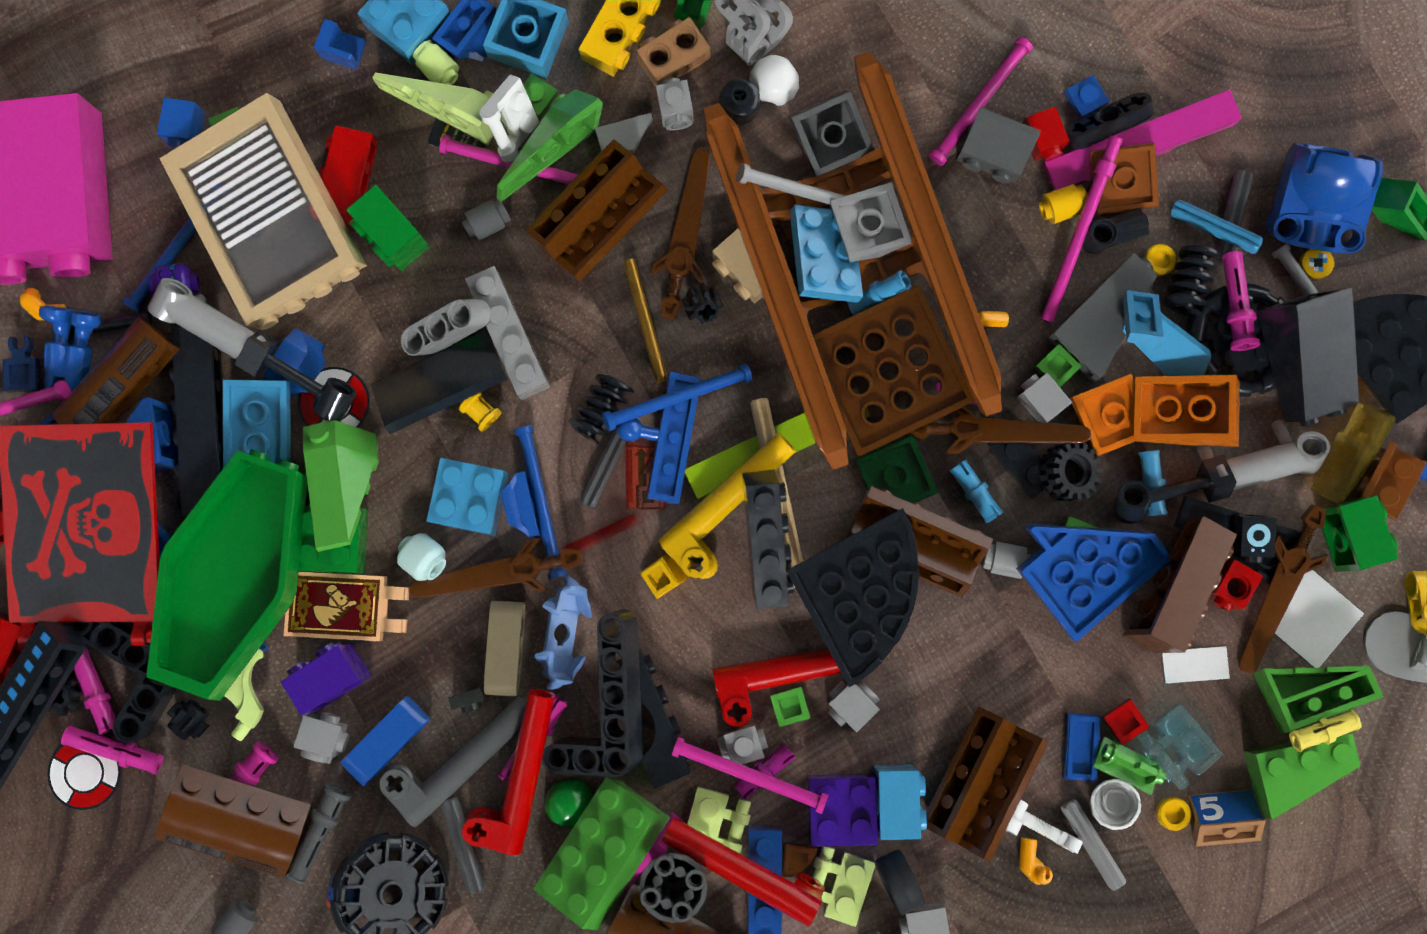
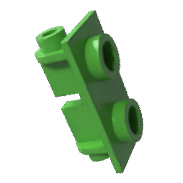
M1106 737L1102 738L1092 767L1114 778L1128 782L1133 787L1149 795H1152L1156 783L1162 784L1164 782L1166 773L1162 771L1161 764Z

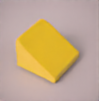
M668 554L639 572L656 599L689 579V576L684 573Z

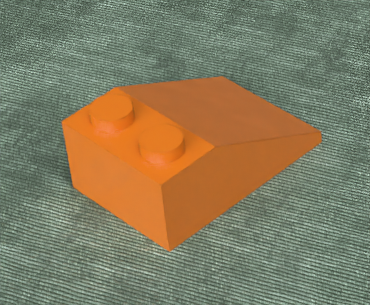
M1237 375L1135 377L1134 441L1204 447H1239L1240 382Z

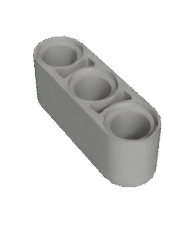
M458 299L452 301L406 328L401 335V346L404 352L412 356L436 354L487 325L491 315L490 307L482 299Z

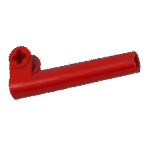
M828 648L712 669L724 721L732 727H742L750 721L752 709L748 692L841 674ZM738 703L740 708L746 709V714L742 715L741 722H735L734 717H728L727 711L732 710V704Z
M541 689L529 690L502 809L498 811L486 807H477L469 813L467 821L462 828V836L469 845L496 850L507 855H519L523 852L555 699L553 693ZM477 823L482 824V830L477 829Z
M675 817L661 840L668 846L684 855H688L697 863L807 927L811 925L822 904V895L825 888L815 878L805 873H798L795 882L792 883Z

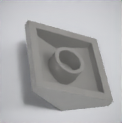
M892 182L830 201L849 262L879 258L912 243Z

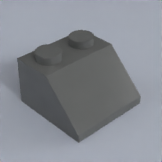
M843 90L788 115L799 145L816 177L875 150L853 95L849 90Z
M980 107L969 128L957 161L962 162V165L968 170L974 172L982 170L992 174V178L998 182L1006 184L1010 182L1016 183L1024 170L1041 131Z

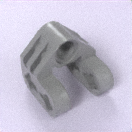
M715 0L719 12L730 22L727 27L726 44L748 66L755 64L757 60L776 47L791 28L793 15L789 7L782 0H758L759 2L756 0H733L736 4L733 6L728 5L730 0ZM771 13H779L777 17L780 22L779 24H773L775 18Z

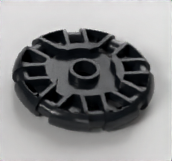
M1247 283L1250 309H1253L1257 316L1254 326L1256 338L1260 339L1261 343L1259 347L1245 351H1233L1230 349V343L1233 342L1231 325L1227 324L1226 321L1227 314L1230 313L1226 286L1217 288L1203 298L1207 303L1198 309L1203 315H1191L1186 332L1201 344L1202 342L1209 341L1211 359L1204 375H1222L1218 372V367L1220 364H1223L1230 369L1226 375H1237L1240 382V397H1250L1251 393L1256 392L1265 394L1277 388L1271 365L1268 363L1269 357L1257 315L1258 310L1256 309L1260 303L1270 307L1286 302L1281 296L1276 298L1269 293L1270 289ZM1209 315L1218 319L1214 327L1207 321ZM1254 371L1255 380L1249 381L1246 377V372Z
M387 832L363 840L356 845L357 849L349 857L345 855L337 867L331 883V888H334L333 900H330V909L340 933L383 934L385 928L393 929L392 934H426L431 928L433 930L436 928L446 909L448 898H445L446 886H449L442 859L439 854L434 855L427 842L408 833L400 832L398 836H389ZM389 849H398V859H389ZM368 858L373 865H369L362 872L358 866ZM420 859L424 863V868L418 873L413 865ZM389 885H397L399 888L397 899L390 903L385 902L383 899L385 888ZM425 887H432V897L425 898ZM348 889H357V900H347ZM417 912L422 919L412 927L408 920ZM363 916L369 922L360 928L355 922Z

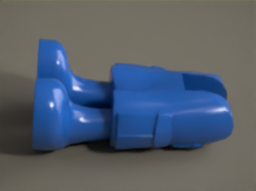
M40 306L39 316L43 320L50 322L53 327V340L45 342L44 388L53 387L56 382L66 378L65 382L69 385L72 392L86 374L89 373L91 368L93 349L87 345L93 329L98 328L101 324V315L88 311H75V309ZM71 325L75 327L73 345L68 343Z

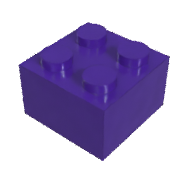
M339 642L333 645V643H330L315 653L317 659L306 663L302 661L286 671L289 676L282 680L281 684L301 716L320 711L372 677L353 644L341 645Z
M872 773L807 775L808 791L818 795L822 793L828 795L822 814L815 812L816 808L808 805L809 842L811 846L878 845L876 777Z

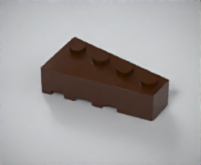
M1204 516L1188 519L1168 554V558L1172 562L1170 565L1163 567L1153 581L1156 587L1154 594L1147 601L1142 600L1137 609V612L1142 614L1134 628L1128 625L1123 636L1155 653H1185L1195 640L1196 634L1194 631L1199 620L1208 611V599L1221 581L1222 575L1220 572L1223 565L1234 552L1233 543L1237 534Z

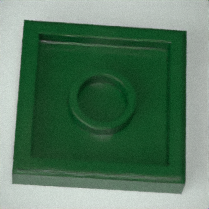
M913 434L853 460L868 491L871 486L877 489H884L891 492L895 497L914 503L939 493Z

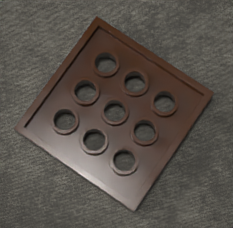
M920 285L813 335L844 421L846 434L857 457L975 402ZM898 320L910 322L912 325L911 335L907 337L899 336L894 329L895 323ZM876 333L882 337L883 347L880 350L872 351L867 348L865 339L869 334ZM842 347L850 348L854 353V361L848 365L839 363L836 358L838 349ZM918 348L925 352L926 362L924 365L915 366L909 361V352L912 349ZM885 362L893 363L897 368V376L892 380L882 378L879 372L881 364ZM856 376L864 377L868 382V390L863 394L853 392L850 387L852 378ZM933 377L939 381L940 391L938 394L929 395L923 390V382L926 378ZM905 391L910 395L911 405L909 408L899 409L896 407L893 398L897 392ZM876 405L882 410V419L878 423H870L866 420L864 411L867 406Z

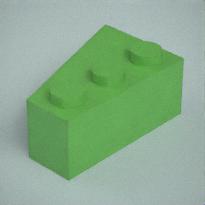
M1370 666L1303 667L1293 669L1264 668L1253 673L1279 734L1296 730L1318 722V719L1328 718L1384 697Z
M1353 733L1339 736L1335 742L1328 745L1323 742L1301 752L1295 750L1291 741L1243 751L1252 789L1255 792L1264 817L1270 820L1275 819L1361 766Z

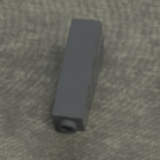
M1133 253L1047 338L1054 346L1060 344L1082 366L1079 370L1092 383L1099 380L1105 374L1126 335L1122 331L1124 320L1123 298L1126 290L1148 293L1157 277V274L1153 271L1152 264L1143 256L1138 257Z

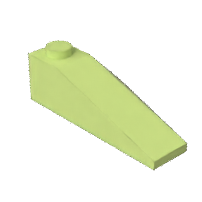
M375 72L373 80L383 91L489 145L493 138V133L489 125L483 122L479 113L494 93L485 90L483 94L472 88Z

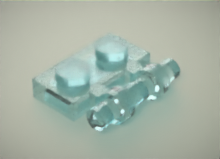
M1181 703L1175 704L1153 724L1161 734L1156 740L1148 731L1143 732L1137 737V740L1144 747L1143 752L1149 759L1153 758L1162 767V770L1166 773V780L1173 782L1179 790L1185 789L1190 784L1183 775L1188 768L1195 776H1201L1223 756V753ZM1169 745L1180 757L1175 763L1164 752V749Z

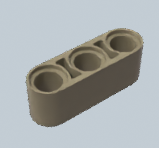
M491 601L484 673L485 695L518 696L525 625V602Z

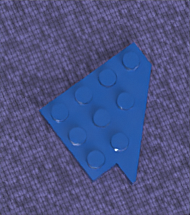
M1028 524L1026 529L1041 548L1016 569L1068 637L1077 642L1167 564L1170 559L1168 558L1169 552L1158 537L1151 532Z

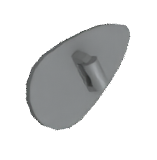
M1392 611L1383 613L1372 620L1365 631L1363 642L1366 657L1371 664L1384 674L1404 680L1427 683V635L1420 634L1413 629L1410 623V614Z

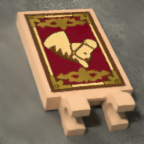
M299 572L295 598L285 613L284 636L383 641V632L407 633V620L387 619L388 599L409 600L410 587L387 586L386 576Z

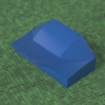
M460 0L432 37L433 42L438 43L445 51L457 59L470 58L483 62L487 57L483 44L496 14L495 6L487 0Z
M295 328L283 340L274 356L316 380L326 364L322 354L326 346ZM266 368L263 380L290 381L270 368ZM290 381L291 400L297 393L308 392Z
M525 471L515 473L510 483L501 490L507 523L517 528L529 539L540 537L542 535L528 474Z

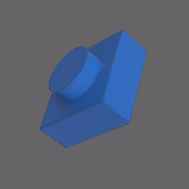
M1094 75L1066 89L1064 92L1065 97L1079 119L1101 109L1109 103L1107 96Z

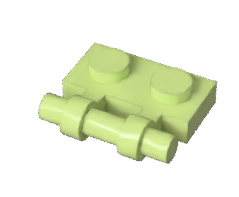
M698 786L687 825L741 853L743 844L740 841L744 826H748L751 815L748 812L751 802L739 798L736 810L726 808L729 794ZM723 819L732 821L728 839L718 836Z
M822 846L819 857L816 856L813 867H815L813 878L824 886L827 873L836 874L831 892L823 891L822 902L827 903L824 916L856 927L875 868V861L844 851L840 863L832 861L835 849L829 846Z

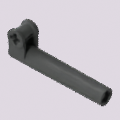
M519 695L423 782L408 767L398 764L393 765L383 774L379 783L380 790L398 809L401 816L411 826L417 828L520 731L526 700ZM400 775L403 778L401 786H391L392 777L396 778Z

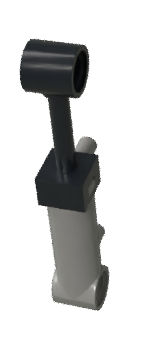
M171 278L161 279L147 307L153 316L162 321L180 325L236 359L234 365L252 376H256L267 366L315 395L316 401L313 404V409L319 416L328 421L336 420L341 422L357 394L351 385L337 378H328L326 383L321 385L273 356L279 344V341L261 330L254 333L206 304V298L202 294L193 296L192 291L183 283Z
M1276 420L1272 423L1271 428L1280 445L1226 459L1224 455L1215 457L1210 447L1196 446L1202 460L1196 474L1197 478L1149 490L1142 482L1135 480L1127 481L1118 489L1113 511L1117 519L1124 523L1132 524L1142 520L1147 508L1151 507V503L1203 489L1210 503L1228 498L1233 491L1297 473L1304 475L1314 474L1321 468L1330 451L1329 441L1324 435L1314 431L1305 432L1297 440L1293 441L1283 420ZM1305 451L1311 452L1313 455H1309ZM1126 500H1134L1138 505L1129 504Z

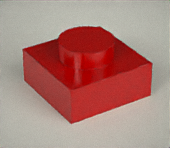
M1131 699L1125 700L1102 716V719L1121 745H1124L1149 728V725Z

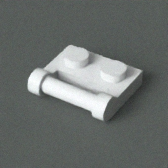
M511 74L484 104L479 113L483 122L489 125L499 146L498 153L504 162H511L516 159L519 154L518 148L540 123L521 79ZM500 118L502 119V121H503V123H504V125H505V127H506V130H507V132H508V134H509L508 136H507V133H506V131H505V129H504V127H503V125H502V123H501V121H500Z

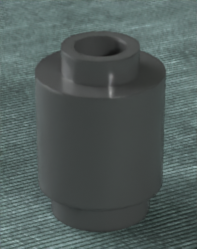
M489 199L464 212L467 219L461 222L470 239L476 236L481 241L506 228L505 224L510 222L511 219L502 202L498 199L492 202Z
M240 900L239 902L231 901L211 927V934H248L258 921L255 914L256 908L245 900Z

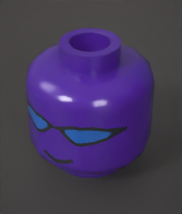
M187 264L160 265L155 269L154 274L149 276L152 297L162 278H171L183 283L192 291L193 296H195L196 292H200L199 276L197 273H192Z

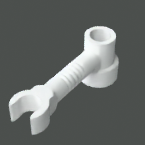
M1020 800L1008 824L1007 832L1017 836L1023 824L1046 836V838L1068 851L1078 854L1083 844L1081 840L1026 811L1028 804Z

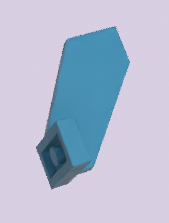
M1126 290L1123 298L1124 320L1122 331L1126 334L1127 342L1134 343L1165 376L1204 375L1211 359V351L1161 313L1159 295Z

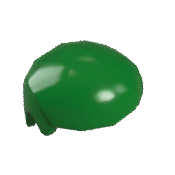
M567 778L556 781L550 786L544 796V810L550 821L562 828H573L594 794L590 786L580 779Z

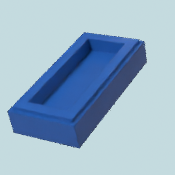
M1066 713L1063 779L1097 782L1098 769L1092 766L1100 746L1101 716Z

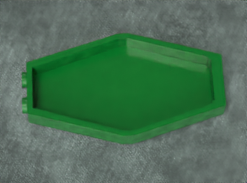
M251 449L249 454L236 451L167 542L159 562L147 678L207 700L220 701L290 608L297 592L303 513L305 512L307 476L298 472L299 465L280 459L279 464L269 462V455Z

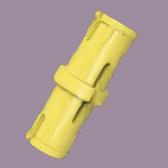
M1350 709L1329 719L1324 717L1318 719L1319 721L1315 722V724L1291 731L1289 737L1295 750L1301 752L1323 742L1327 745L1333 743L1339 736L1360 730L1362 725L1357 713Z

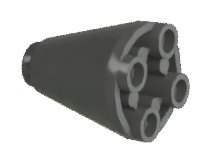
M675 852L662 854L649 862L642 873L639 885L641 903L650 914L661 921L670 923L686 922L697 914L705 902L707 893L705 873L700 865L688 855ZM673 871L677 877H681V880L677 883H673L669 879V875Z

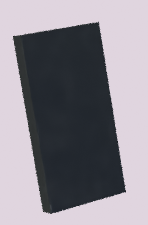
M487 330L373 382L371 387L384 427L389 434H392L493 387L508 378Z

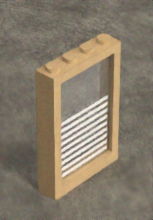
M265 93L159 158L246 326L261 330L269 329L279 322L278 318L286 313L293 314L302 310L305 307V302L313 297L320 298L329 294L332 291V286L340 281L347 282L356 278L360 274L359 270L367 266L281 101L270 94Z

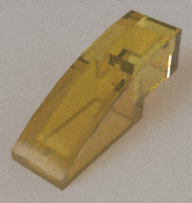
M1358 402L1344 432L1338 431L1311 490L1338 504H1342L1375 458L1397 416L1370 403Z

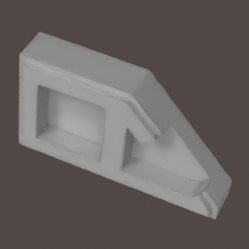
M648 113L595 128L601 151L614 139L631 153H634L646 129L653 121L652 114Z

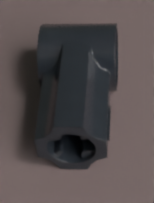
M1140 208L1108 219H1098L1090 225L1082 246L1087 252L1097 254L1107 248L1148 236L1149 221L1147 216ZM1094 230H1098L1103 234V243L1096 240Z

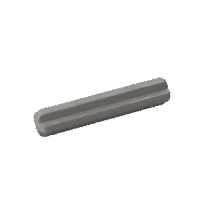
M1073 799L1061 806V810L1079 840L1083 842L1082 845L1108 887L1114 891L1126 884L1125 877L1078 801Z

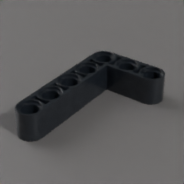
M620 609L605 614L597 624L601 738L564 737L548 745L544 749L542 760L544 766L550 772L619 777L633 770L642 762L638 621L630 610ZM615 619L619 621L621 625V633H619L615 629ZM616 652L622 658V666L616 661ZM617 686L623 691V699L617 694ZM618 719L623 722L625 732L618 726ZM560 749L564 752L566 760L561 757ZM589 750L595 755L596 762L590 758ZM619 752L625 756L626 764L620 760Z
M55 622L67 624L83 643L141 675L114 721L113 733L119 741L124 743L147 738L152 733L177 688L147 678L150 643L141 646L144 650V657L138 662L134 656L137 646H132L131 644L132 628L121 622H88L84 630L80 627L79 622ZM111 629L116 634V641L112 646L107 642V633ZM148 690H151L155 695V702L152 706H149L145 701V695ZM131 719H134L138 724V731L135 735L128 729Z

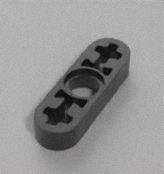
M1135 93L1072 122L1066 128V133L1070 140L1069 146L1074 149L1088 148L1109 138L1111 135H1116L1149 119L1154 113L1152 97L1147 93Z

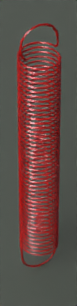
M631 514L630 517L628 515L624 519L618 520L617 523L613 522L608 527L606 526L602 530L594 531L590 535L588 534L564 547L567 549H573L574 547L575 549L577 544L579 546L582 542L584 545L589 539L592 543L594 538L596 540L601 534L602 536H605L606 533L608 535L610 530L612 534L618 528L621 532L623 527L625 529L630 523L631 525L635 524L637 521L634 516L635 514Z

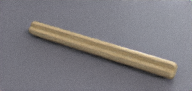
M767 398L754 399L750 402L760 449L776 435ZM781 465L775 472L779 483L784 482L787 501L781 502L782 513H787L789 533H783L784 544H789L792 562L786 564L787 570L802 562L803 558L784 470Z

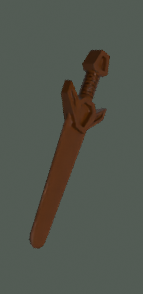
M698 148L692 155L668 253L653 263L651 276L664 269H667L670 273V284L668 285L670 287H668L667 296L661 300L662 317L667 320L674 321L681 308V304L678 301L680 285H682L681 279L688 274H691L699 284L702 283L703 273L694 258L710 163V153L704 148Z
M965 407L954 411L958 418L951 424L950 422L948 424L947 422L945 424L944 422L942 424L940 422H932L908 433V435L913 434L914 437L923 440L930 433H935V435L937 433L938 435L940 433L941 435L943 433L944 435L946 433L953 435L956 441L947 450V454H960L973 443H1085L1090 440L1092 435L1088 427L1081 425L975 417Z
M1311 504L1301 516L1305 527H1302L1301 536H1298V542H1296L1294 547L1286 548L1280 536L1276 534L1275 554L1278 565L1239 662V668L1244 674H1252L1257 670L1304 574L1323 566L1326 561L1327 554L1310 558L1306 549L1308 548L1307 545H1310L1311 536H1314V530L1324 527L1326 510Z
M540 538L530 539L525 542L515 556L442 573L433 580H415L411 583L409 591L414 598H424L523 583L535 592L546 591L548 589L536 579L540 572L545 569L565 567L571 570L585 562L583 551L563 549L559 555L537 558L532 553Z

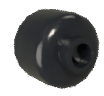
M733 79L722 87L719 95V104L737 125H744L751 122L757 116L760 109V93L751 81Z

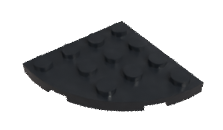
M1388 294L1368 297L1353 302L1358 376L1395 424L1400 423L1427 404V296Z
M904 508L893 512L786 570L849 687L873 672L900 641L914 610L919 583L917 545Z

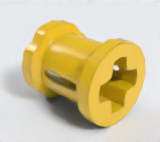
M480 392L465 399L460 405L459 410L462 413H467L479 425L478 429L484 432L493 425L502 411L499 408L494 409L481 397L482 393Z

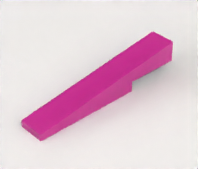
M1229 89L1113 136L1123 139L1121 146L1154 142L1156 156L1172 151L1177 146L1233 127L1242 117L1233 94ZM1109 138L1088 148L1077 149L1045 162L1044 167L1053 190L1071 184L1076 186L1090 181L1089 151L1106 148Z

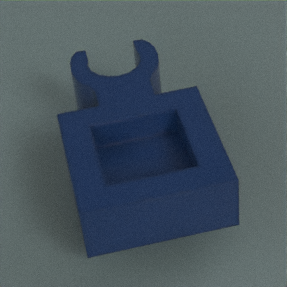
M24 336V346L18 348V339L9 337L8 348L12 352V359H3V391L8 393L40 391V359L30 358L34 348L33 339Z

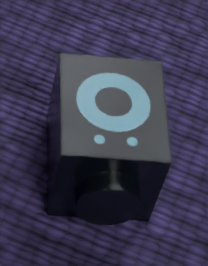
M1234 514L1233 532L1237 536L1233 543V553L1243 556L1242 561L1253 563L1263 562V557H1274L1277 518L1259 514Z

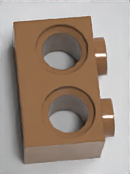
M690 17L684 21H674L666 28L665 33L657 38L654 36L647 38L640 44L639 49L636 50L638 62L655 88L656 85H660L666 79L681 78L711 59L710 46ZM682 39H689L693 42V45L689 48H681L677 43ZM658 55L664 56L667 59L662 65H655L651 62L652 58Z

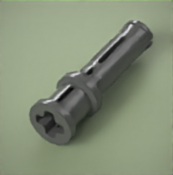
M325 783L323 797L318 807L312 809L310 814L312 820L310 827L285 876L290 881L298 884L305 883L330 829L338 825V816L345 801H350L352 797L351 793L342 787Z

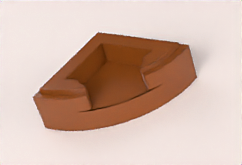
M784 843L782 877H793L804 871L814 861L818 849L817 846Z

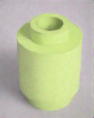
M427 40L416 48L413 53V58L416 60L415 65L430 82L448 85L456 82L459 66L438 43L434 44L431 40Z

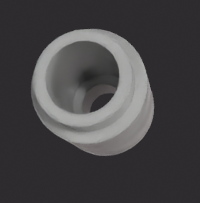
M996 541L995 544H991L990 550L984 556L983 569H989L992 574L1021 579L1022 576L1016 568L1031 555L1027 554V547Z

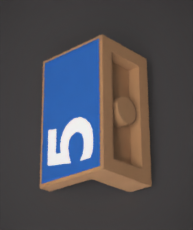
M1253 789L1188 795V801L1195 818L1192 838L1196 847L1261 841L1266 820Z

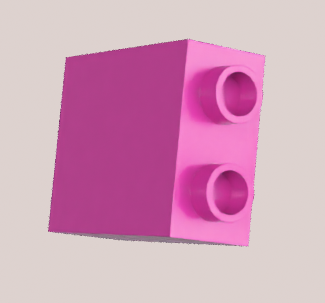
M78 93L0 101V285L26 282V269L49 266V274L61 278H76L91 274L90 262L113 260L102 113Z

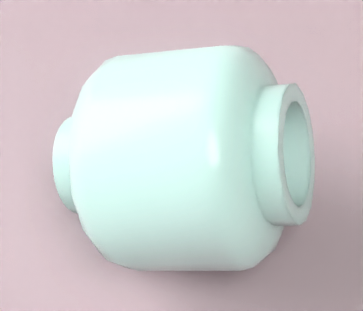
M425 533L407 536L398 546V565L417 581L433 580L445 568V550Z

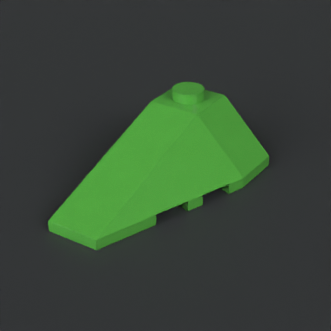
M574 89L567 95L563 93L556 97L546 115L497 185L496 198L502 202L595 133V128L599 125L603 102L599 98Z
M336 420L303 427V452L316 550L319 552L351 545L361 516L360 506L364 494L368 495L372 471H376L379 463L377 436L375 433Z

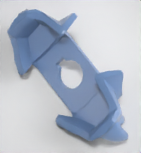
M570 576L564 577L565 586H557L554 589L556 595L553 598H548L542 606L549 611L544 650L543 652L536 653L535 659L538 661V664L544 667L541 674L545 678L550 679L546 686L549 690L573 683L576 673L586 659L583 655L573 658L572 652L578 615L582 613L586 618H591V606L587 597V589L580 586ZM564 624L567 628V636L561 642V645H557L558 642L555 640L554 631L558 625Z

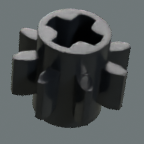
M704 282L691 288L689 287L686 295L687 298L681 299L688 319L693 320L696 317L701 324L717 318L718 308L724 306L716 286L709 289Z
M71 679L68 682L66 680L61 688L64 692L58 693L48 712L58 709L60 717L68 715V707L73 710L81 708L78 701L84 693L77 686L78 679Z
M190 699L187 703L177 701L167 712L172 718L167 724L168 728L183 740H187L189 736L193 739L199 738L210 726L204 721L209 716L208 711L193 699Z

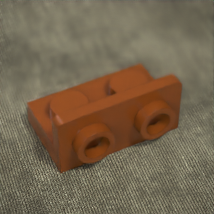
M1390 442L1387 449L1379 448L1371 464L1377 468L1372 477L1365 475L1357 493L1362 495L1361 498L1377 495L1379 501L1386 508L1387 517L1397 521L1427 462L1396 449L1397 444Z

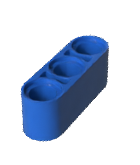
M406 696L366 735L340 764L363 787L366 786L426 726L431 718L409 696Z

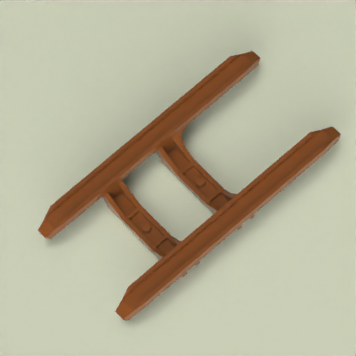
M870 51L855 56L858 88L880 147L847 165L838 167L818 177L812 176L797 182L845 196L893 182L913 236L911 237L912 243L879 258L859 261L862 291L864 292L869 289V285L873 282H881L896 274L899 270L905 271L909 278L919 274L924 275L933 290L964 378L974 400L984 415L989 416L1002 411L1001 373L892 77ZM719 103L705 107L704 118L707 141L814 442L827 464L833 470L848 465L846 427L807 320V313L841 301L799 296L797 278H792L774 229V225L791 220L790 210L794 205L826 208L831 205L769 187L760 188L758 184L746 182L745 184L738 183L736 181V173L741 163L748 164L753 169L739 128Z

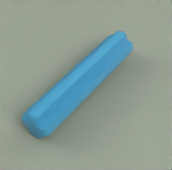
M1181 199L1177 200L1171 209L1172 217L1252 254H1255L1262 245L1263 238Z

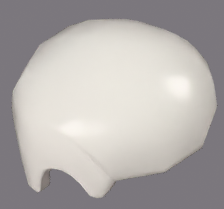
M768 55L757 60L749 73V81L757 87L762 102H771L777 106L784 105L794 98L799 89L797 71L791 62L782 56Z
M1120 779L1103 781L1093 790L1090 798L1092 815L1100 825L1111 830H1123L1132 826L1141 812L1142 805L1136 789L1130 783Z

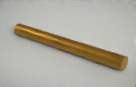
M628 259L623 261L655 381L656 383L666 382L668 376L636 260Z

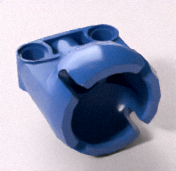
M1293 143L1286 154L1271 213L1268 214L1265 220L1266 231L1277 240L1298 247L1348 254L1358 252L1366 242V227L1384 172L1383 160L1363 154L1358 155L1356 158L1353 152L1308 143ZM1289 218L1290 224L1288 229L1278 233L1277 227L1279 222ZM1351 229V239L1346 243H1341L1342 234Z

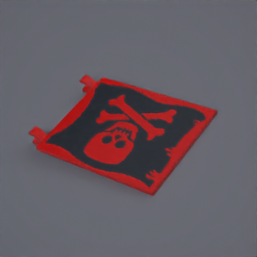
M153 422L0 426V472L9 623L21 624L17 637L18 646H25L40 620L48 622H133L134 626L131 632L132 646H145L147 643H150L151 621H153L160 562Z

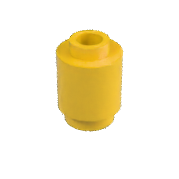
M1074 184L1043 194L1042 202H1039L1040 213L1043 219L1049 220L1051 224L1079 216L1088 194L1083 185L1075 186Z

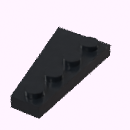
M1184 495L1174 526L1182 530L1188 519L1204 516L1233 532L1234 514L1242 513ZM1276 524V534L1280 536L1285 547H1294L1296 542H1298V536H1301L1300 533L1302 532ZM1235 553L1229 558V560L1235 559L1263 575L1262 580L1268 584L1271 583L1278 565L1276 554L1274 557H1263V562L1261 563L1242 561L1243 556Z

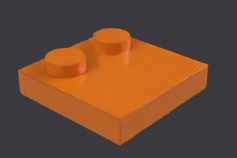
M1132 373L1070 398L1081 426L1088 427L1091 430L1092 435L1088 443L1090 448L1096 451L1094 457L1135 442V380Z

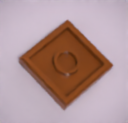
M1147 142L1120 146L1114 162L1117 166L1112 178L1107 180L1094 215L1159 207L1155 143ZM1106 148L1089 151L1091 185L1096 175L1093 172L1098 159H1102Z

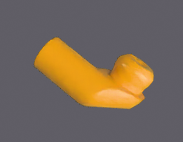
M27 288L20 295L21 307L39 321H43L39 316L40 306L67 308L65 304H45L41 300L42 296L39 294V291L35 288Z
M981 311L978 313L983 327H1006L1008 325L1009 316L1007 312Z
M1021 837L1020 870L1031 882L1037 885L1050 883L1053 877L1051 869L1046 867L1036 857L1037 839Z

